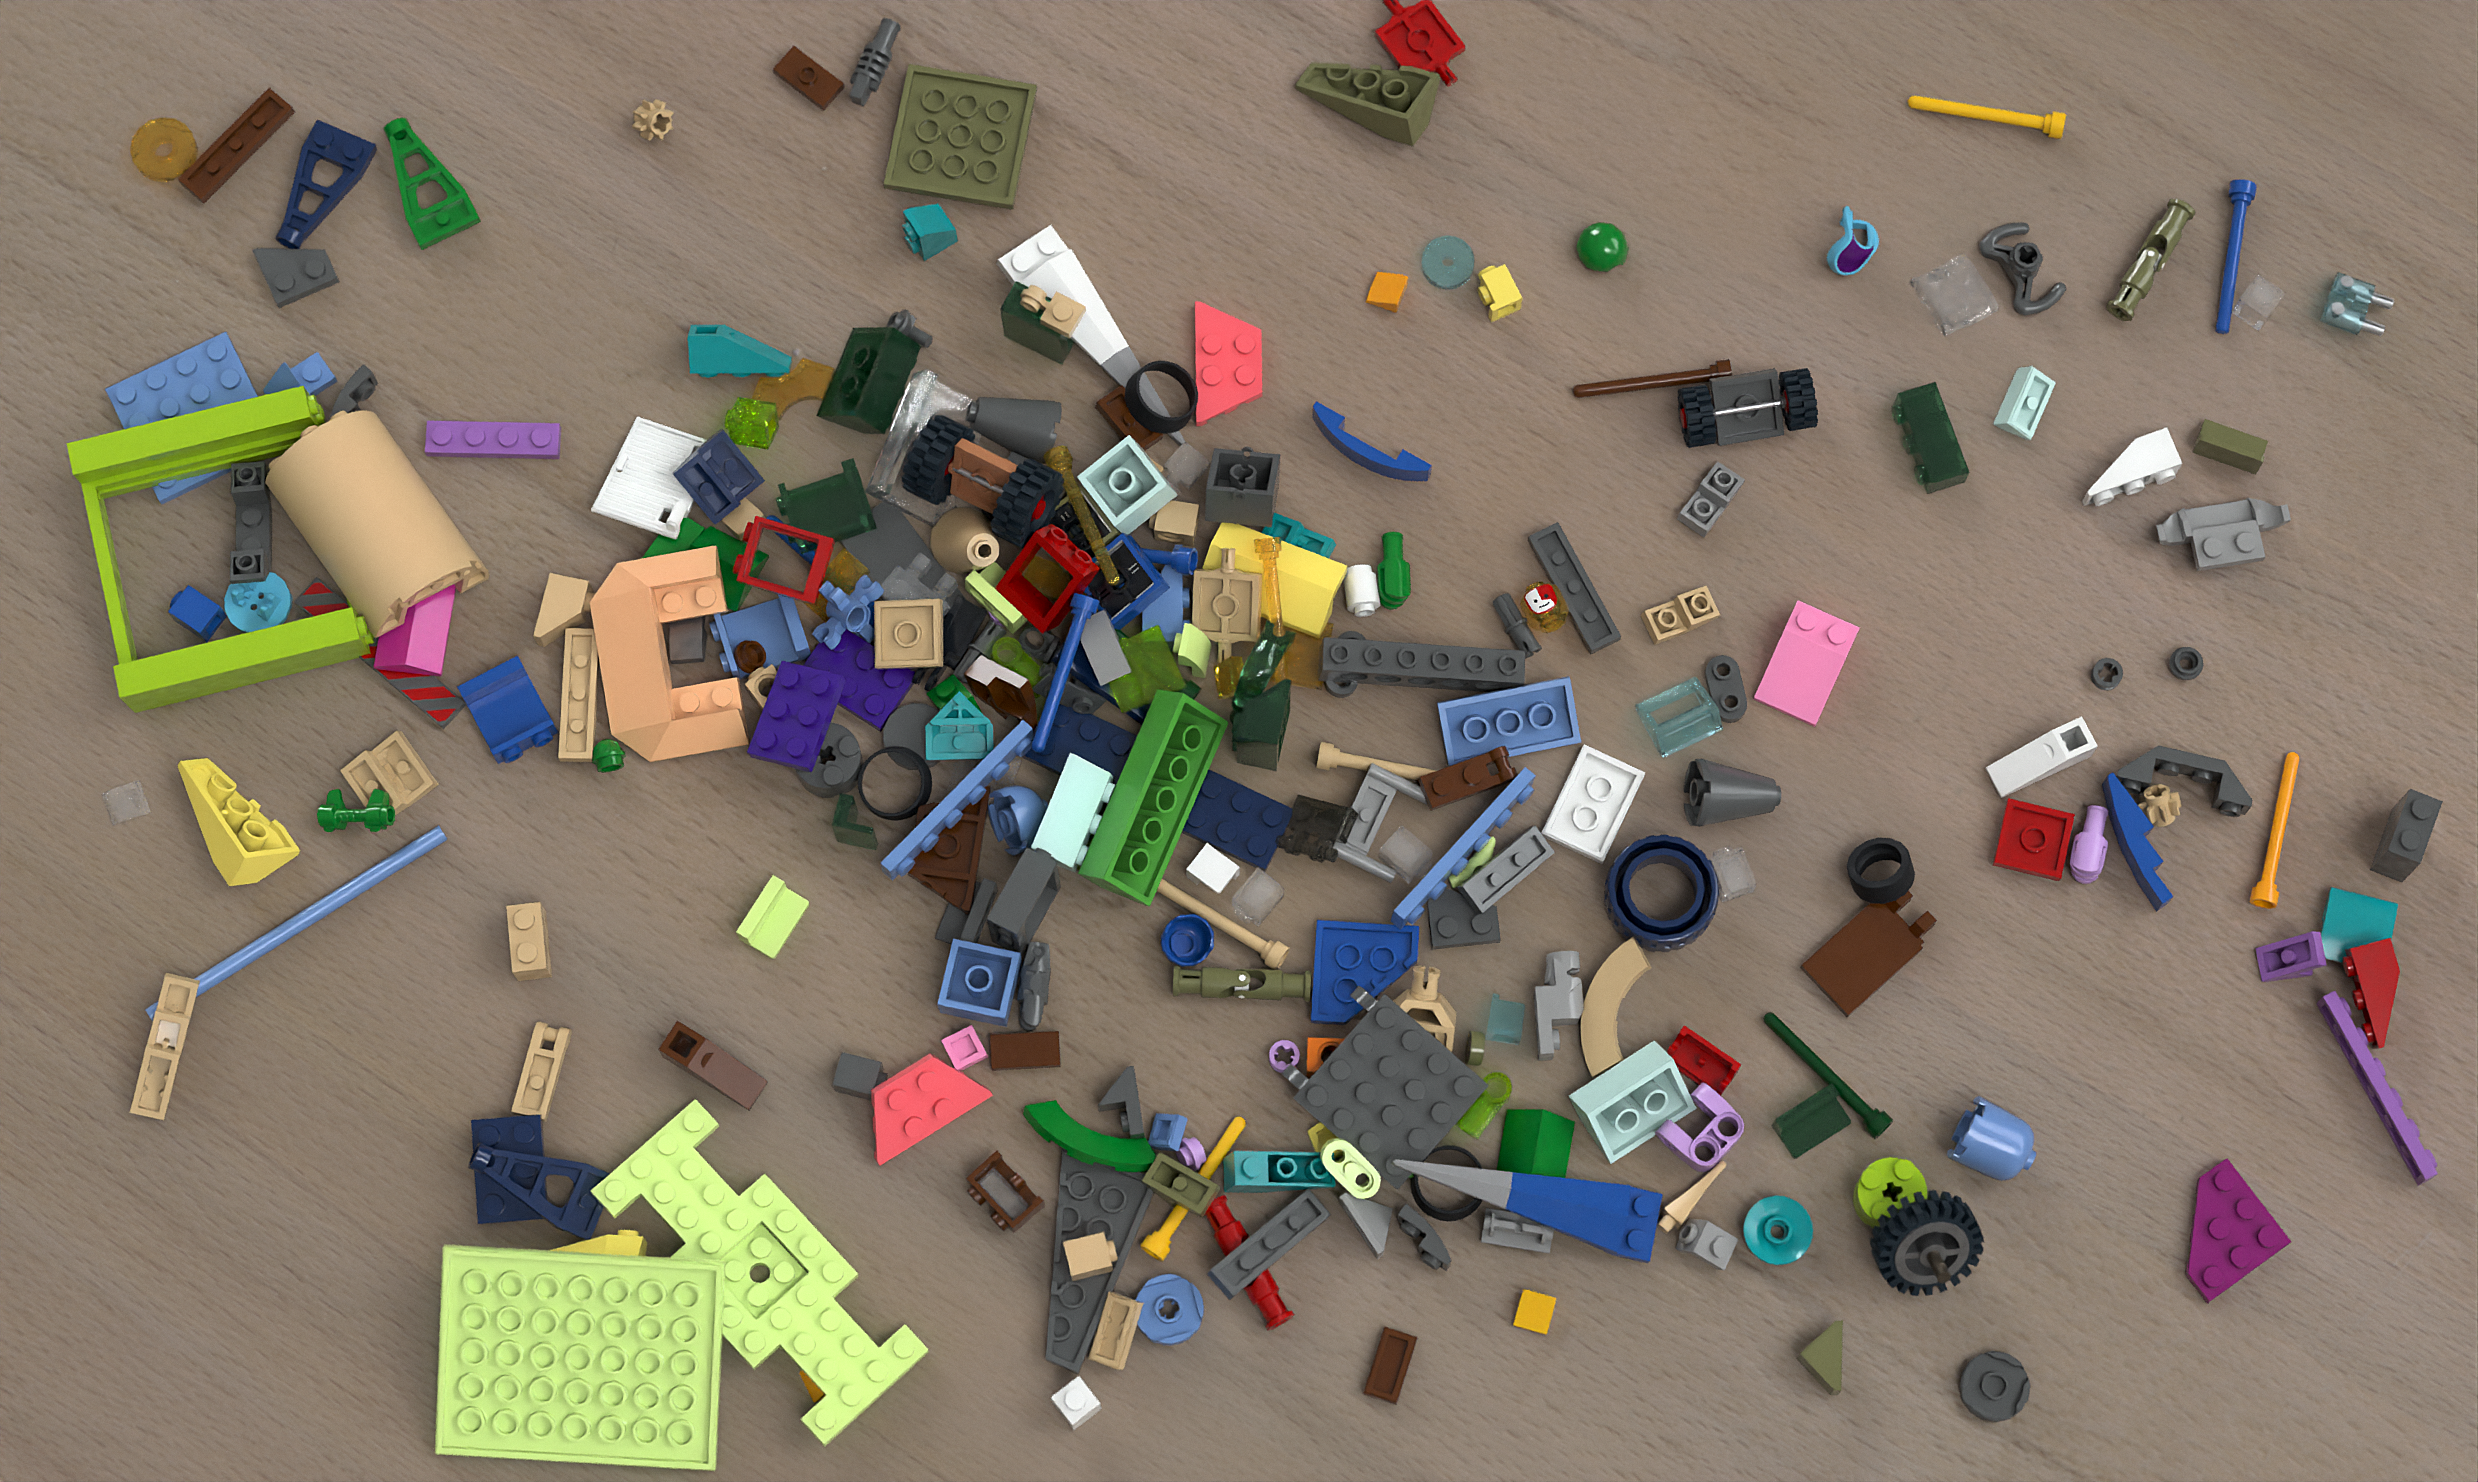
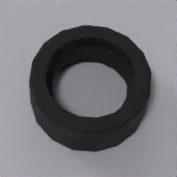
M1875 838L1865 841L1854 849L1848 858L1846 866L1853 891L1860 899L1869 903L1884 904L1899 899L1908 892L1915 878V871L1908 849L1901 842L1892 838ZM1893 860L1900 863V868L1897 872L1887 879L1868 881L1861 876L1865 869L1875 862Z

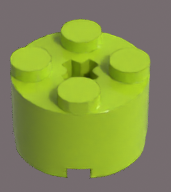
M1894 1157L1877 1160L1865 1169L1856 1183L1853 1193L1855 1211L1860 1220L1866 1225L1868 1224L1872 1228L1874 1226L1881 1227L1878 1222L1879 1217L1883 1214L1890 1218L1891 1216L1887 1208L1892 1204L1898 1210L1902 1208L1900 1199L1907 1197L1909 1203L1915 1201L1914 1193L1922 1192L1924 1198L1927 1199V1185L1921 1172L1910 1160ZM1887 1189L1891 1193L1895 1192L1897 1194L1894 1202H1892L1890 1197L1884 1198L1883 1194Z

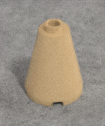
M957 507L946 511L931 531L930 547L934 558L942 567L957 574H969L973 570L978 571L991 565L999 555V544L996 535L992 533L991 521L983 513L972 508Z

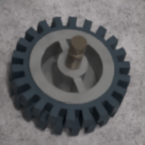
M1928 1190L1927 1199L1924 1198L1922 1192L1914 1193L1915 1201L1909 1203L1907 1197L1900 1199L1902 1208L1898 1210L1892 1204L1887 1208L1891 1217L1889 1218L1882 1214L1878 1219L1881 1227H1873L1872 1234L1874 1238H1870V1245L1873 1249L1871 1250L1872 1255L1884 1280H1887L1888 1285L1892 1288L1896 1286L1901 1293L1905 1294L1908 1289L1911 1295L1918 1296L1922 1288L1925 1296L1933 1295V1286H1937L1940 1293L1947 1290L1946 1282L1950 1280L1954 1286L1961 1283L1958 1274L1961 1273L1968 1277L1972 1273L1969 1265L1977 1266L1980 1261L1977 1254H1982L1984 1249L1981 1244L1984 1242L1982 1230L1966 1202L1963 1203L1962 1199L1957 1195L1952 1198L1950 1192L1945 1191L1942 1192L1939 1198L1936 1190Z

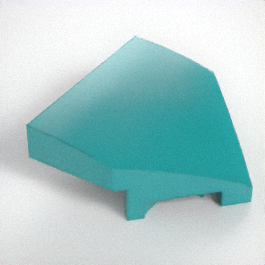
M960 691L925 726V761L984 759L994 749L993 724Z

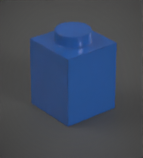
M189 585L184 591L178 592L173 597L168 611L178 624L206 643L227 617L219 605Z

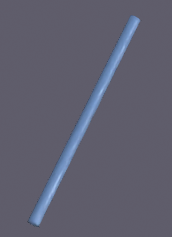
M439 825L194 978L200 981L196 997L448 840ZM158 1002L145 1009L152 1021Z

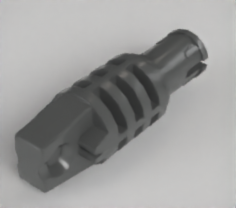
M888 18L881 20L873 42L865 46L857 63V67L850 80L853 87L849 95L855 104L865 106L871 92H877L888 69L889 63L892 60V52L890 50L898 32L901 30L900 24Z

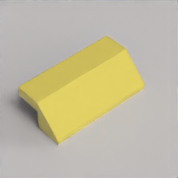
M1222 522L1210 544L1202 569L1215 570L1221 568V548H1235V569L1249 573H1262L1261 617L1319 639L1332 614L1333 599L1347 573V565L1240 524Z

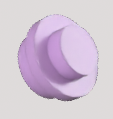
M1195 1137L1190 1139L1182 1138L1179 1151H1176L1177 1158L1182 1165L1196 1171L1200 1169L1202 1163L1206 1162L1205 1151Z

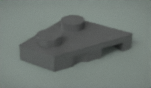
M256 248L253 250L278 308L339 283V279L325 249Z
M1447 888L1435 901L1431 898L1428 899L1427 909L1432 950L1500 943L1501 938L1496 906L1492 905L1485 912L1477 915L1461 893Z

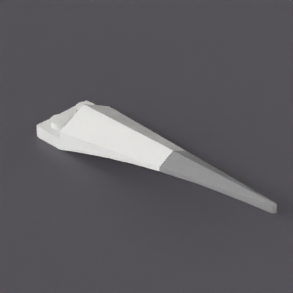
M1051 225L998 259L996 264L1020 294L1023 289H1028L1030 285H1035L1047 293L1045 299L1048 302L1051 301L1057 291L1086 306V312L1072 334L1071 339L1120 386L1123 385L1126 388L1129 379L1141 369V366L1072 249L1069 250L1053 227ZM1143 372L1139 382V389L1144 402L1159 415L1171 417ZM1179 431L1168 433L1180 447L1185 446V440Z

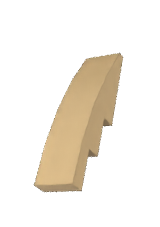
M169 973L165 974L130 1113L160 1120L165 1119L200 983L199 980Z

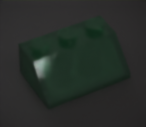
M894 327L853 328L817 416L863 434H885L887 428L892 423V416L898 401L904 394L905 384L910 372L916 365L921 345Z
M1282 680L1245 703L1242 714H1235L1232 727V751L1237 752V763L1277 771L1291 710L1292 680Z

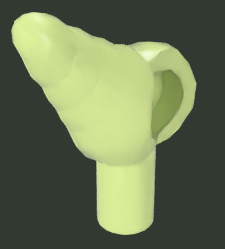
M1490 836L1491 839L1479 853L1475 852L1469 859L1468 865L1457 877L1453 874L1449 876L1448 881L1452 889L1461 885L1493 858L1496 843L1493 836Z

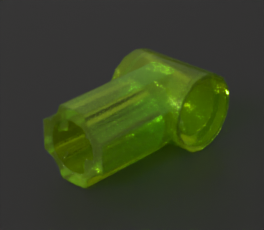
M1003 637L995 642L992 649V661L1029 679L1032 688L1042 679L1038 675L1040 666L1022 650L1017 640L1011 637ZM1007 649L1014 652L1016 658L1010 662H1004L999 659L998 654L1002 650ZM1033 692L1035 699H1037V698H1039V697L1041 696V695H1039V694Z
M1501 1072L1490 1073L1483 1080L1488 1085L1494 1081L1503 1083L1507 1090L1502 1097L1494 1098L1485 1090L1456 1123L1461 1130L1476 1140L1480 1138L1501 1108L1511 1098L1512 1083L1507 1075Z

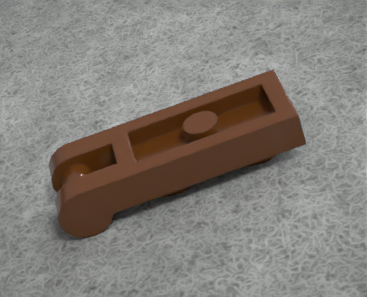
M1507 747L1495 748L1488 753L1419 777L1418 782L1430 811L1512 782L1518 774L1515 767L1511 768L1507 759L1510 756ZM1495 763L1499 773L1490 776L1487 766Z

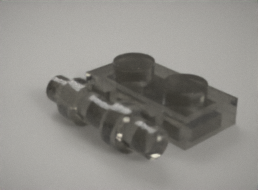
M1297 795L1292 807L1293 814L1287 825L1294 832L1289 836L1278 835L1276 838L1277 847L1285 849L1287 854L1294 856L1304 854L1309 856L1311 860L1320 863L1325 860L1335 862L1338 858V850L1332 848L1334 842L1346 844L1359 814L1353 808ZM1310 835L1319 837L1313 843L1307 841Z

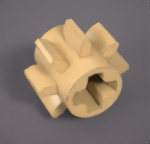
M655 99L651 103L642 100V105L637 110H633L635 123L632 125V128L641 131L640 137L651 140L653 137L663 140L664 134L673 129L671 116L674 113L664 109L665 103Z
M2152 785L2145 789L2143 795L2139 796L2140 803L2138 806L2153 826H2167L2174 822L2175 816L2180 815L2179 808L2181 807L2179 793H2170V789L2166 785Z

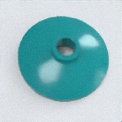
M1770 1196L1758 1201L1749 1210L1744 1221L1743 1234L1746 1245L1758 1259L1772 1265H1786L1801 1258L1808 1250L1813 1238V1224L1806 1209L1797 1201L1785 1196ZM1771 1228H1781L1783 1236L1781 1238H1774L1771 1235Z

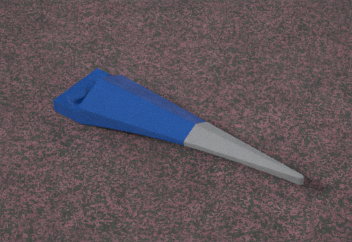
M1394 1160L1391 1162L1397 1168L1518 1214L1613 1256L1643 1263L1650 1262L1663 1194L1623 1184L1405 1160Z

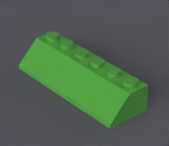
M1157 689L1078 872L1079 875L1103 889L1150 907L1227 728L1228 721L1184 693Z

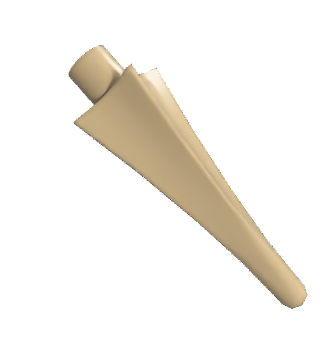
M1720 1161L1700 1181L1664 1207V1211L1660 1213L1664 1217L1657 1223L1658 1228L1662 1232L1667 1234L1674 1226L1677 1230L1680 1229L1701 1196L1724 1170L1726 1163Z

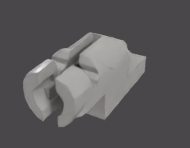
M1560 951L1547 954L1544 984H1548V986H1536L1534 989L1538 1061L1552 1060L1554 1050H1560L1559 1030L1552 1029V1026L1575 1025L1578 1023L1584 1010L1582 981L1579 977L1573 978L1570 976L1580 971V958L1577 951Z

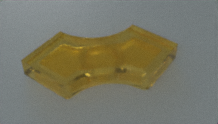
M802 358L793 371L782 377H760L749 404V410L781 421L785 412L801 401H824L835 372L834 368Z

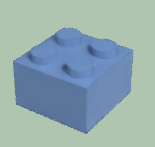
M953 939L937 1004L939 1012L1007 1027L1022 964L1021 954L1015 951Z

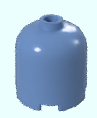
M1980 1096L1976 1097L1973 1100V1104L1977 1105L1973 1112L1968 1110L1964 1112L1954 1131L1951 1140L1957 1142L1955 1151L1952 1149L1948 1150V1158L1999 1181L2012 1179L2020 1173L2022 1168L2028 1170L2036 1157V1152L2032 1150L2034 1134L2029 1124Z

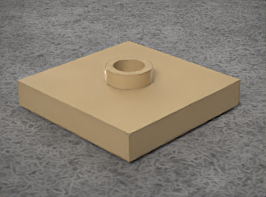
M942 599L874 601L875 669L943 667Z

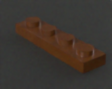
M268 88L178 178V181L204 204L295 113L293 107L271 88Z

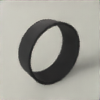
M1154 361L1145 365L1129 379L1125 388V401L1130 414L1140 425L1153 432L1168 434L1179 431L1189 422L1198 402V390L1191 375L1181 366L1169 361ZM1159 371L1175 378L1188 395L1190 403L1189 412L1179 417H1165L1150 409L1144 402L1139 389V382L1143 372Z
M899 746L887 747L877 751L864 762L858 776V790L864 804L872 813L886 820L899 821L916 815L918 807L926 805L932 791V776L927 763L913 750ZM896 752L909 757L916 764L921 775V790L916 801L909 808L901 812H881L867 802L863 793L862 780L865 769L873 758L882 753Z
M1440 1146L1433 1149L1427 1156L1429 1157L1431 1154L1441 1150H1455L1469 1156L1476 1163L1478 1169H1483L1472 1153L1458 1146ZM1414 1174L1413 1178H1411V1192L1416 1204L1425 1214L1437 1220L1457 1221L1464 1219L1475 1212L1483 1201L1474 1198L1471 1203L1461 1209L1442 1210L1431 1205L1423 1197L1419 1188L1418 1175Z

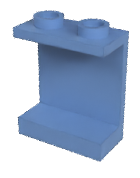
M778 595L779 598L727 615L714 614L715 621L709 624L715 642L722 640L725 652L719 653L725 673L731 671L733 678L737 677L739 680L749 677L750 674L742 671L734 659V649L742 641H756L762 645L766 652L764 668L771 664L778 668L781 661L794 663L809 658L811 652L794 599Z

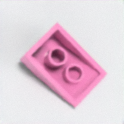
M1798 600L1757 689L1754 700L1815 727L1857 636L1859 627Z

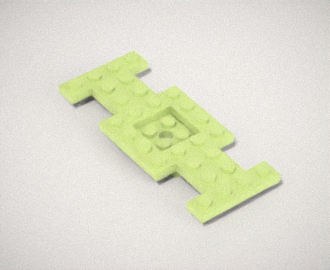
M695 1099L593 1188L591 1193L614 1219L642 1196L685 1243L670 1258L725 1261L722 1336L753 1370L761 1365L778 1348L783 1349L825 1394V1397L801 1418V1422L825 1447L929 1352V1349L906 1325L901 1327L882 1346L878 1347L834 1300L839 1293L858 1277V1273L766 1174L762 1175L738 1196L695 1150L701 1142L719 1127L716 1120ZM759 1265L767 1267L770 1271L768 1280L763 1283H756L750 1278L751 1270Z

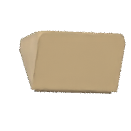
M743 498L740 501V505L724 517L721 522L738 540L742 541L747 523H754L755 516L765 518V515L748 499Z

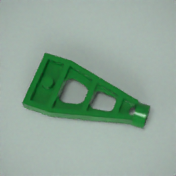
M398 118L389 122L383 128V131L391 145L405 218L421 250L480 223V218L466 190L413 132L407 118ZM418 153L429 166V170L410 178L404 160ZM432 180L438 182L447 192V199L422 209L418 204L417 188Z

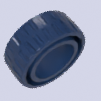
M1664 834L1660 836H1646V838L1638 839L1632 845L1624 848L1611 865L1604 888V904L1607 909V916L1612 921L1614 929L1626 941L1634 937L1641 948L1651 952L1679 950L1684 948L1685 945L1695 942L1712 922L1719 900L1718 877L1714 872L1712 862L1707 859L1706 854L1690 841L1687 842L1680 837ZM1658 863L1675 866L1686 874L1693 885L1695 898L1692 907L1686 914L1675 920L1659 921L1648 918L1637 909L1631 900L1629 884L1637 871L1647 865Z

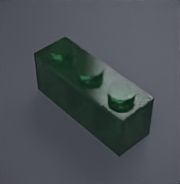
M1936 382L1898 393L1894 406H1892V415L1895 423L1902 425L1905 433L1903 444L1907 454L1914 457L1917 465L1914 466V473L1918 484H1924L1927 494L1965 483L1969 470Z

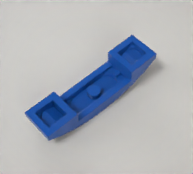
M1317 401L1313 405L1312 417L1317 427L1338 451L1353 462L1372 472L1393 479L1428 481L1431 476V464L1404 449L1395 460L1343 431L1345 426L1344 416Z

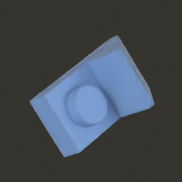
M316 352L291 369L286 362L281 364L263 391L267 395L304 385L310 395L316 396L338 381L319 353Z

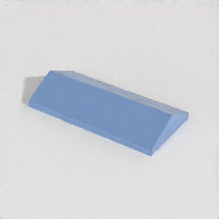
M1569 676L1437 702L1440 732L1448 767L1488 753L1501 746L1507 747L1509 757L1581 743Z

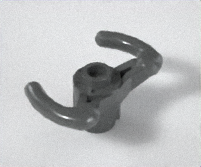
M2024 222L2009 223L1997 227L1980 241L1979 249L1985 258L1998 261L2011 279L2016 289L2013 301L2014 309L2021 315H2031L2047 310L2057 303L2066 291V286L2061 282L2056 283L2052 290L2042 299L2037 301L2030 300L2032 282L2043 261V255L2040 253L2037 245L2029 242H2020L2015 247L1997 244L2002 238L2028 233L2029 225Z

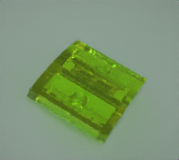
M1160 625L1149 628L1128 639L1125 637L1119 640L1132 669V672L1109 682L1122 713L1152 703L1157 689L1177 692L1187 687Z

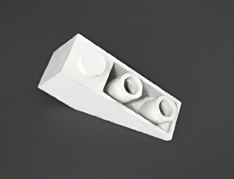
M2164 428L2136 438L2087 491L2082 501L2083 505L2086 506L2095 503V506L2104 505L2112 501L2114 495L2123 492L2126 495H2132L2145 488L2144 485L2156 481L2157 484H2163L2176 477L2175 474L2182 465V461L2168 429Z
M2080 717L2051 730L1987 766L1985 769L2000 798L2091 757L2097 748V744L2084 719Z

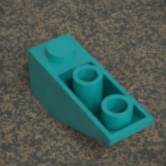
M726 325L690 326L688 333L690 374H698L701 377H714L718 373H731L735 377H746L751 375V373H765L769 377H778L790 372L791 356Z
M1233 1151L1223 1158L1225 1193H1265L1307 1190L1308 1188H1334L1335 1177L1323 1166L1320 1159L1321 1152Z

